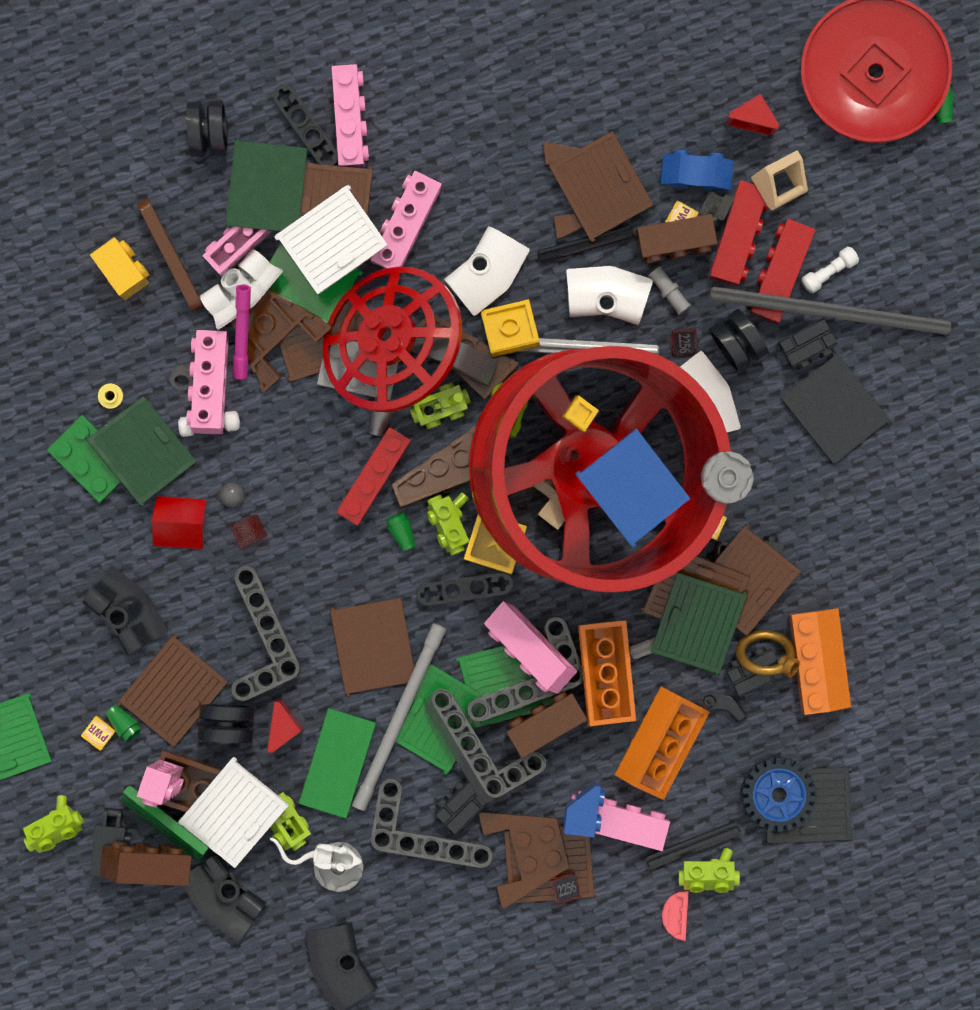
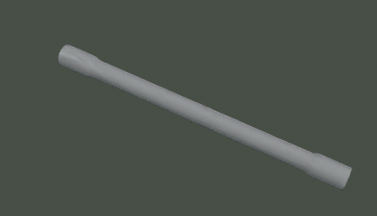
M432 624L424 642L423 650L365 780L361 784L352 803V806L359 810L366 811L376 783L421 682L447 630L441 625Z

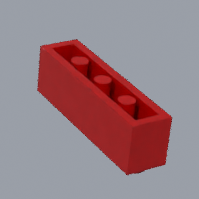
M740 180L737 185L709 275L711 279L736 287L740 281L745 282L749 269L745 267L747 257L751 259L753 257L756 244H753L752 241L755 234H760L763 220H760L762 210L767 211L768 209L766 202L754 184Z
M787 219L784 224H779L774 236L779 239L775 247H770L765 259L769 261L766 271L761 270L756 282L760 284L758 293L790 297L816 229ZM748 306L751 307L749 314L774 324L780 322L784 312Z
M389 427L340 505L337 513L359 526L412 441Z

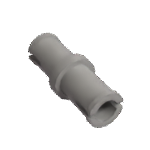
M661 266L649 274L648 277L653 280L662 292V298H666L678 315L691 307V304L688 303L678 290V284L670 280Z

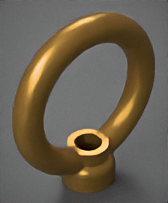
M759 630L751 632L741 638L736 646V658L739 664L747 671L756 675L774 676L783 673L785 676L792 678L800 667V660L796 659L793 643L786 636L775 631ZM769 640L780 644L784 648L786 655L780 658L777 665L761 666L747 658L746 648L755 641Z

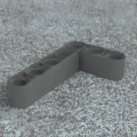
M391 330L384 332L382 340L386 341L391 336ZM416 338L411 352L419 354L426 338ZM435 338L427 358L441 363L446 353L449 339ZM461 342L452 368L488 386L498 362Z
M249 566L241 567L236 571L235 582L273 663L233 683L232 695L239 701L251 699L298 676L301 670L297 655L256 569ZM245 570H249L253 574V581L248 585L242 583L240 579L242 572ZM255 593H260L264 598V603L260 607H255L251 603V597ZM266 615L274 619V627L271 630H266L261 624L263 617ZM280 638L285 642V649L282 652L273 650L272 642L274 639ZM291 661L295 664L296 670L294 674L287 675L282 669L284 662ZM261 673H271L273 676L271 685L267 686L261 683ZM245 682L250 686V693L247 696H242L238 693L237 687L239 683Z
M558 617L548 618L542 627L545 638L556 649L561 645H566L569 648L570 653L565 659L578 672L577 680L571 683L568 682L560 691L563 692L583 682V670L565 621ZM553 621H557L561 625L560 633L555 636L550 634L548 629ZM531 677L470 700L466 706V713L474 721H484L557 693L551 691L544 692L536 685L537 679ZM527 685L531 689V696L526 700H522L518 692L522 686ZM500 694H504L508 698V704L504 708H498L495 705V698ZM475 703H482L484 706V713L480 717L473 716L471 712L472 706Z
M438 689L427 699L425 707L481 801L485 803L494 802L535 778L545 769L546 760L544 756L538 752H532L498 771L453 695L446 689ZM435 698L443 701L444 708L437 706ZM448 720H453L457 725V729L451 728L448 725ZM461 741L467 742L470 747L469 751L462 748ZM528 761H532L535 764L536 771L528 767ZM474 763L482 766V773L475 770ZM508 772L512 773L515 776L516 782H512L508 779ZM487 784L495 788V794H491L487 790Z
M394 777L386 778L381 783L371 835V843L376 850L484 868L491 863L492 850L487 844L397 829L402 784ZM387 783H394L398 787V793L389 796L385 793L384 786ZM382 808H391L394 812V817L391 820L382 819L380 816ZM380 832L387 833L390 838L389 843L380 845L376 841V835ZM409 836L414 840V846L411 849H405L401 846L400 840L403 837ZM428 841H436L439 845V850L435 853H429L425 849V844ZM453 845H460L464 853L460 857H453L450 854V848ZM478 849H484L489 854L488 858L483 862L477 861L474 857V853Z

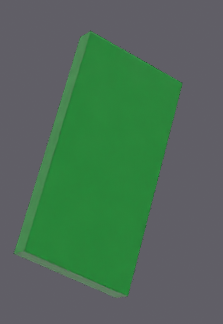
M328 708L299 804L347 818L376 722Z
M128 786L123 792L120 802L176 846L182 848L186 854L191 855L195 861L199 862L208 850V846L158 807L142 803L143 798L137 797L138 791Z

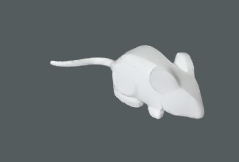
M270 838L277 845L283 860L292 865L301 864L305 860L313 858L314 865L319 868H332L344 871L362 863V860L345 845L338 847L330 844H318L315 850L304 854L297 860H291L286 856L280 843L276 839Z

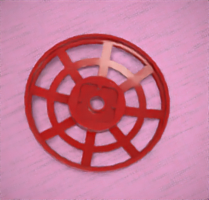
M413 267L382 269L358 281L340 299L328 321L334 326L347 302L350 301L353 307L343 322L341 332L332 335V328L323 339V360L329 380L336 391L347 401L365 410L393 412L411 407L435 391L447 377L455 363L462 339V320L457 302L447 286L435 276ZM401 273H409L420 276L429 281L433 286L424 293L419 294L409 287L398 285ZM390 275L387 286L372 290L362 298L358 296L357 292L375 279ZM395 293L406 294L414 299L404 309L393 305ZM439 293L443 296L449 310L450 328H436L434 313L428 303L429 300ZM385 294L383 306L371 311L365 304L372 298ZM420 307H422L425 314L427 327H416L411 317ZM358 311L364 318L359 330L347 332L351 320ZM391 330V336L386 341H383L382 336L384 332ZM416 338H426L422 350L417 358L414 359L409 352L413 348ZM434 339H449L443 360L434 374L430 376L422 367V364L430 354ZM357 341L361 352L351 363L347 354L346 343ZM339 344L340 356L347 369L339 381L334 376L330 363V346ZM367 359L377 364V378L366 376L358 371ZM401 360L406 364L407 368L387 377V366L396 364ZM412 374H415L424 383L407 396L388 401L387 386L402 382ZM353 377L364 384L377 386L378 402L360 399L349 393L345 388Z

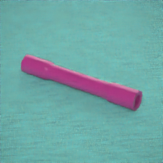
M245 284L236 286L235 354L233 357V377L236 379H246L248 377L247 350L251 287Z

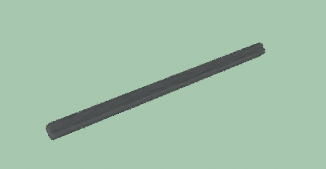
M712 287L709 292V299L717 302L944 335L949 334L951 331V322L945 320Z

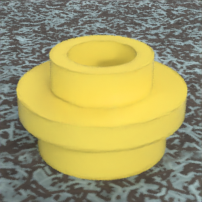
M106 384L99 390L98 400L102 406L113 409L122 403L123 392L115 384ZM109 391L115 394L114 399L111 401L106 399V394Z

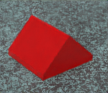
M761 94L731 111L725 122L727 126L771 137L774 136L779 127V123Z
M157 496L152 517L153 546L203 549L207 500Z
M278 699L274 702L267 750L270 753H273L304 729L284 700Z

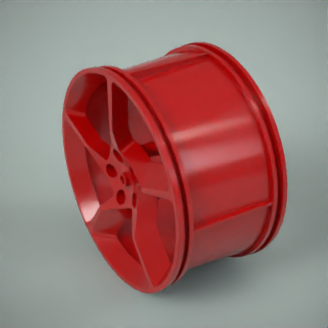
M625 346L571 349L555 352L528 363L513 373L491 396L479 417L472 437L469 453V480L473 501L486 530L499 547L517 563L538 575L565 582L582 589L599 592L631 591L653 585L674 575L688 565L710 541L724 515L727 503L715 501L706 494L702 486L701 474L704 464L710 457L719 452L731 451L724 422L715 404L702 386L675 363L657 354ZM575 368H602L624 374L638 381L641 385L617 418L611 432L593 420L586 431L582 432L562 418L571 404V400L557 379L558 373ZM533 396L548 418L565 436L533 460L504 468L506 447L511 429L523 406ZM665 408L673 418L681 438L685 464L682 488L690 499L664 519L666 521L665 527L641 550L619 561L603 565H592L589 556V521L587 512L590 508L600 506L579 480L576 473L586 469L633 430L637 429L641 434L659 410ZM546 479L553 481L565 519L563 558L556 561L544 556L528 540L513 515L507 495L533 487Z

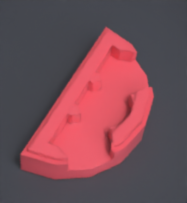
M688 890L679 891L670 896L662 910L663 925L668 933L676 939L683 941L686 940Z

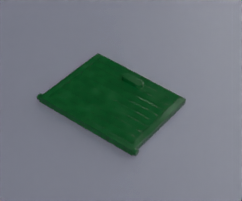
M235 138L226 228L231 229L232 226L281 232L298 220L301 214L308 149L240 141L239 138Z
M144 396L93 435L85 437L87 442L141 507L145 505L144 502L197 462Z
M677 572L651 652L714 672V675L719 676L748 592L743 591L741 593Z

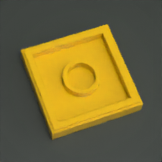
M529 299L481 311L491 357L540 346Z

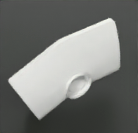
M488 226L473 255L444 280L471 314L476 316L509 289L529 253V248ZM478 258H482L487 262V267L482 271H478L473 267V262Z
M251 249L238 265L239 270L233 268L223 274L221 278L222 285L218 283L200 295L202 303L213 315L218 330L236 318L235 297L237 285L245 284L251 287L250 308H252L283 272L282 269L270 264L265 257L254 249Z
M612 266L566 270L570 317L608 315L639 325L653 283L652 279ZM603 297L611 298L613 307L608 310L603 309L599 303L600 299Z
M702 351L698 352L680 368L691 375L707 392L724 422L726 431L731 432L740 429L729 385Z

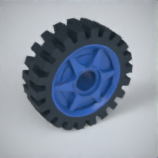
M770 757L759 761L746 773L741 786V799L745 812L754 823L770 831L783 832L799 827L810 817L809 815L813 812L816 802V787L809 772L798 762L785 757ZM778 787L783 788L785 791L784 798L780 801L773 800V790Z

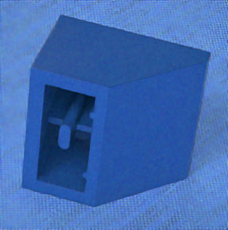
M593 782L566 803L563 823L564 834L594 838L595 831L600 832L602 817L601 814H598V806L603 807L605 791L601 789L599 782Z

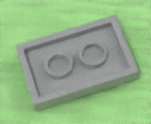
M358 342L346 343L347 354L351 363L361 352ZM339 344L330 346V363L334 376L338 381L347 369L340 356ZM322 359L317 385L334 388L329 380L324 360ZM367 359L358 371L366 376L377 378V364ZM398 363L387 366V377L396 374ZM354 377L345 388L348 392L377 398V386L364 384ZM393 385L387 386V396L389 401L391 399Z

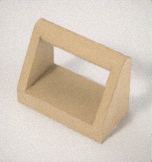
M798 150L764 167L751 177L771 210H775L808 191L803 159ZM786 171L795 187L777 197L774 176Z

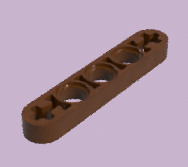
M147 198L137 203L192 312L203 307L204 305L190 277L187 276L188 273L176 254V250L167 233H165V229L150 200Z

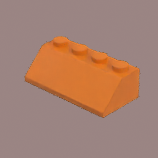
M839 609L789 614L792 643L795 647L796 659L800 660V667L796 675L801 713L808 715L850 708L851 701Z
M626 620L578 625L588 726L636 721Z
M661 686L634 739L631 741L623 760L619 764L615 776L638 789L664 800L710 712Z

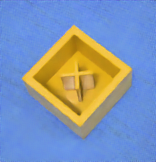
M114 237L90 254L117 294L124 300H127L149 284L146 278L149 276V273L138 260L134 262L132 257L135 256V253L124 240L119 242Z
M478 514L464 560L512 575L516 561L507 555L493 540ZM518 524L525 534L527 526Z

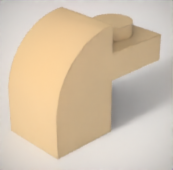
M546 479L534 486L549 498V501L538 515L558 530L565 519L557 492L553 488L554 483L550 479Z

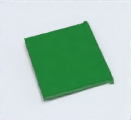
M280 243L269 262L283 271L271 285L270 289L327 322L340 299L353 287L357 278L363 275V272L356 268L318 295L282 243Z
M506 646L456 658L457 663L460 662L465 684L482 695L534 676L525 673L520 668L521 662L517 658L513 659L504 651ZM527 685L522 686L518 692L519 697L522 700L528 699L531 696L530 687ZM500 694L495 698V705L498 708H504L508 704V698L504 694ZM554 695L487 720L479 721L476 727L516 718L520 715L531 714L530 710L541 703L547 706L552 703L551 697Z
M430 664L395 742L444 770L443 773L447 775L456 759L428 714L425 703L436 690H448L474 730L478 721L468 717L466 706L470 700L482 696V694ZM435 698L437 706L444 708L443 701ZM475 703L472 706L471 712L473 716L480 717L483 715L485 710L483 704ZM448 720V725L453 729H457L456 723L453 720ZM461 741V746L463 748L466 744L465 741Z
M31 693L0 703V780L52 762L30 700L32 697Z

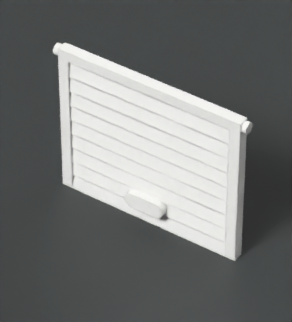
M349 185L340 189L274 236L276 240L281 241L318 295L388 246L350 192L351 187Z
M235 757L227 763L178 821V824L184 826L234 868L289 805L237 763Z

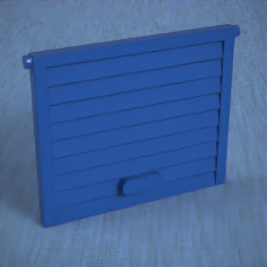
M637 429L633 430L582 472L578 471L576 473L579 480L632 548L637 545L636 542L690 499Z

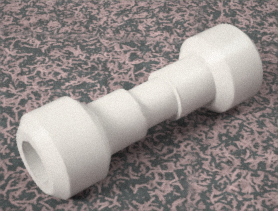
M846 247L839 252V257L833 260L830 265L816 273L809 272L802 277L801 282L809 293L814 294L821 289L822 283L828 280L831 275L836 272L838 273L845 267L852 268L858 264L859 257L853 248Z
M236 411L224 413L223 428L228 432L237 431L240 428L239 414ZM181 417L178 420L180 435L182 437L193 436L194 433L190 426L187 425V417Z

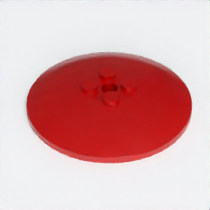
M848 0L836 6L821 18L813 28L805 44L801 61V79L804 93L815 114L825 125L838 134L866 143H886L900 140L924 127L936 115L944 103L952 77L951 52L941 28L928 13L906 0ZM872 66H879L883 74L878 78H873L869 75L868 70Z

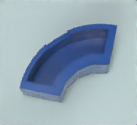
M674 150V154L663 155L661 184L680 188H688V186L704 187L703 190H731L734 160L725 159L724 154L709 153V156L689 155V151Z

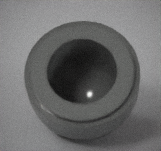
M178 365L171 371L169 380L172 387L184 391L188 390L189 386H193L194 377H190L189 366ZM179 375L186 376L189 382L181 386L177 383L175 377Z
M237 483L224 485L220 491L221 502L231 508L240 506L245 499L244 489Z

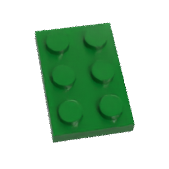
M81 415L47 451L101 503L121 482L87 442L85 437L93 435L98 429L84 415Z

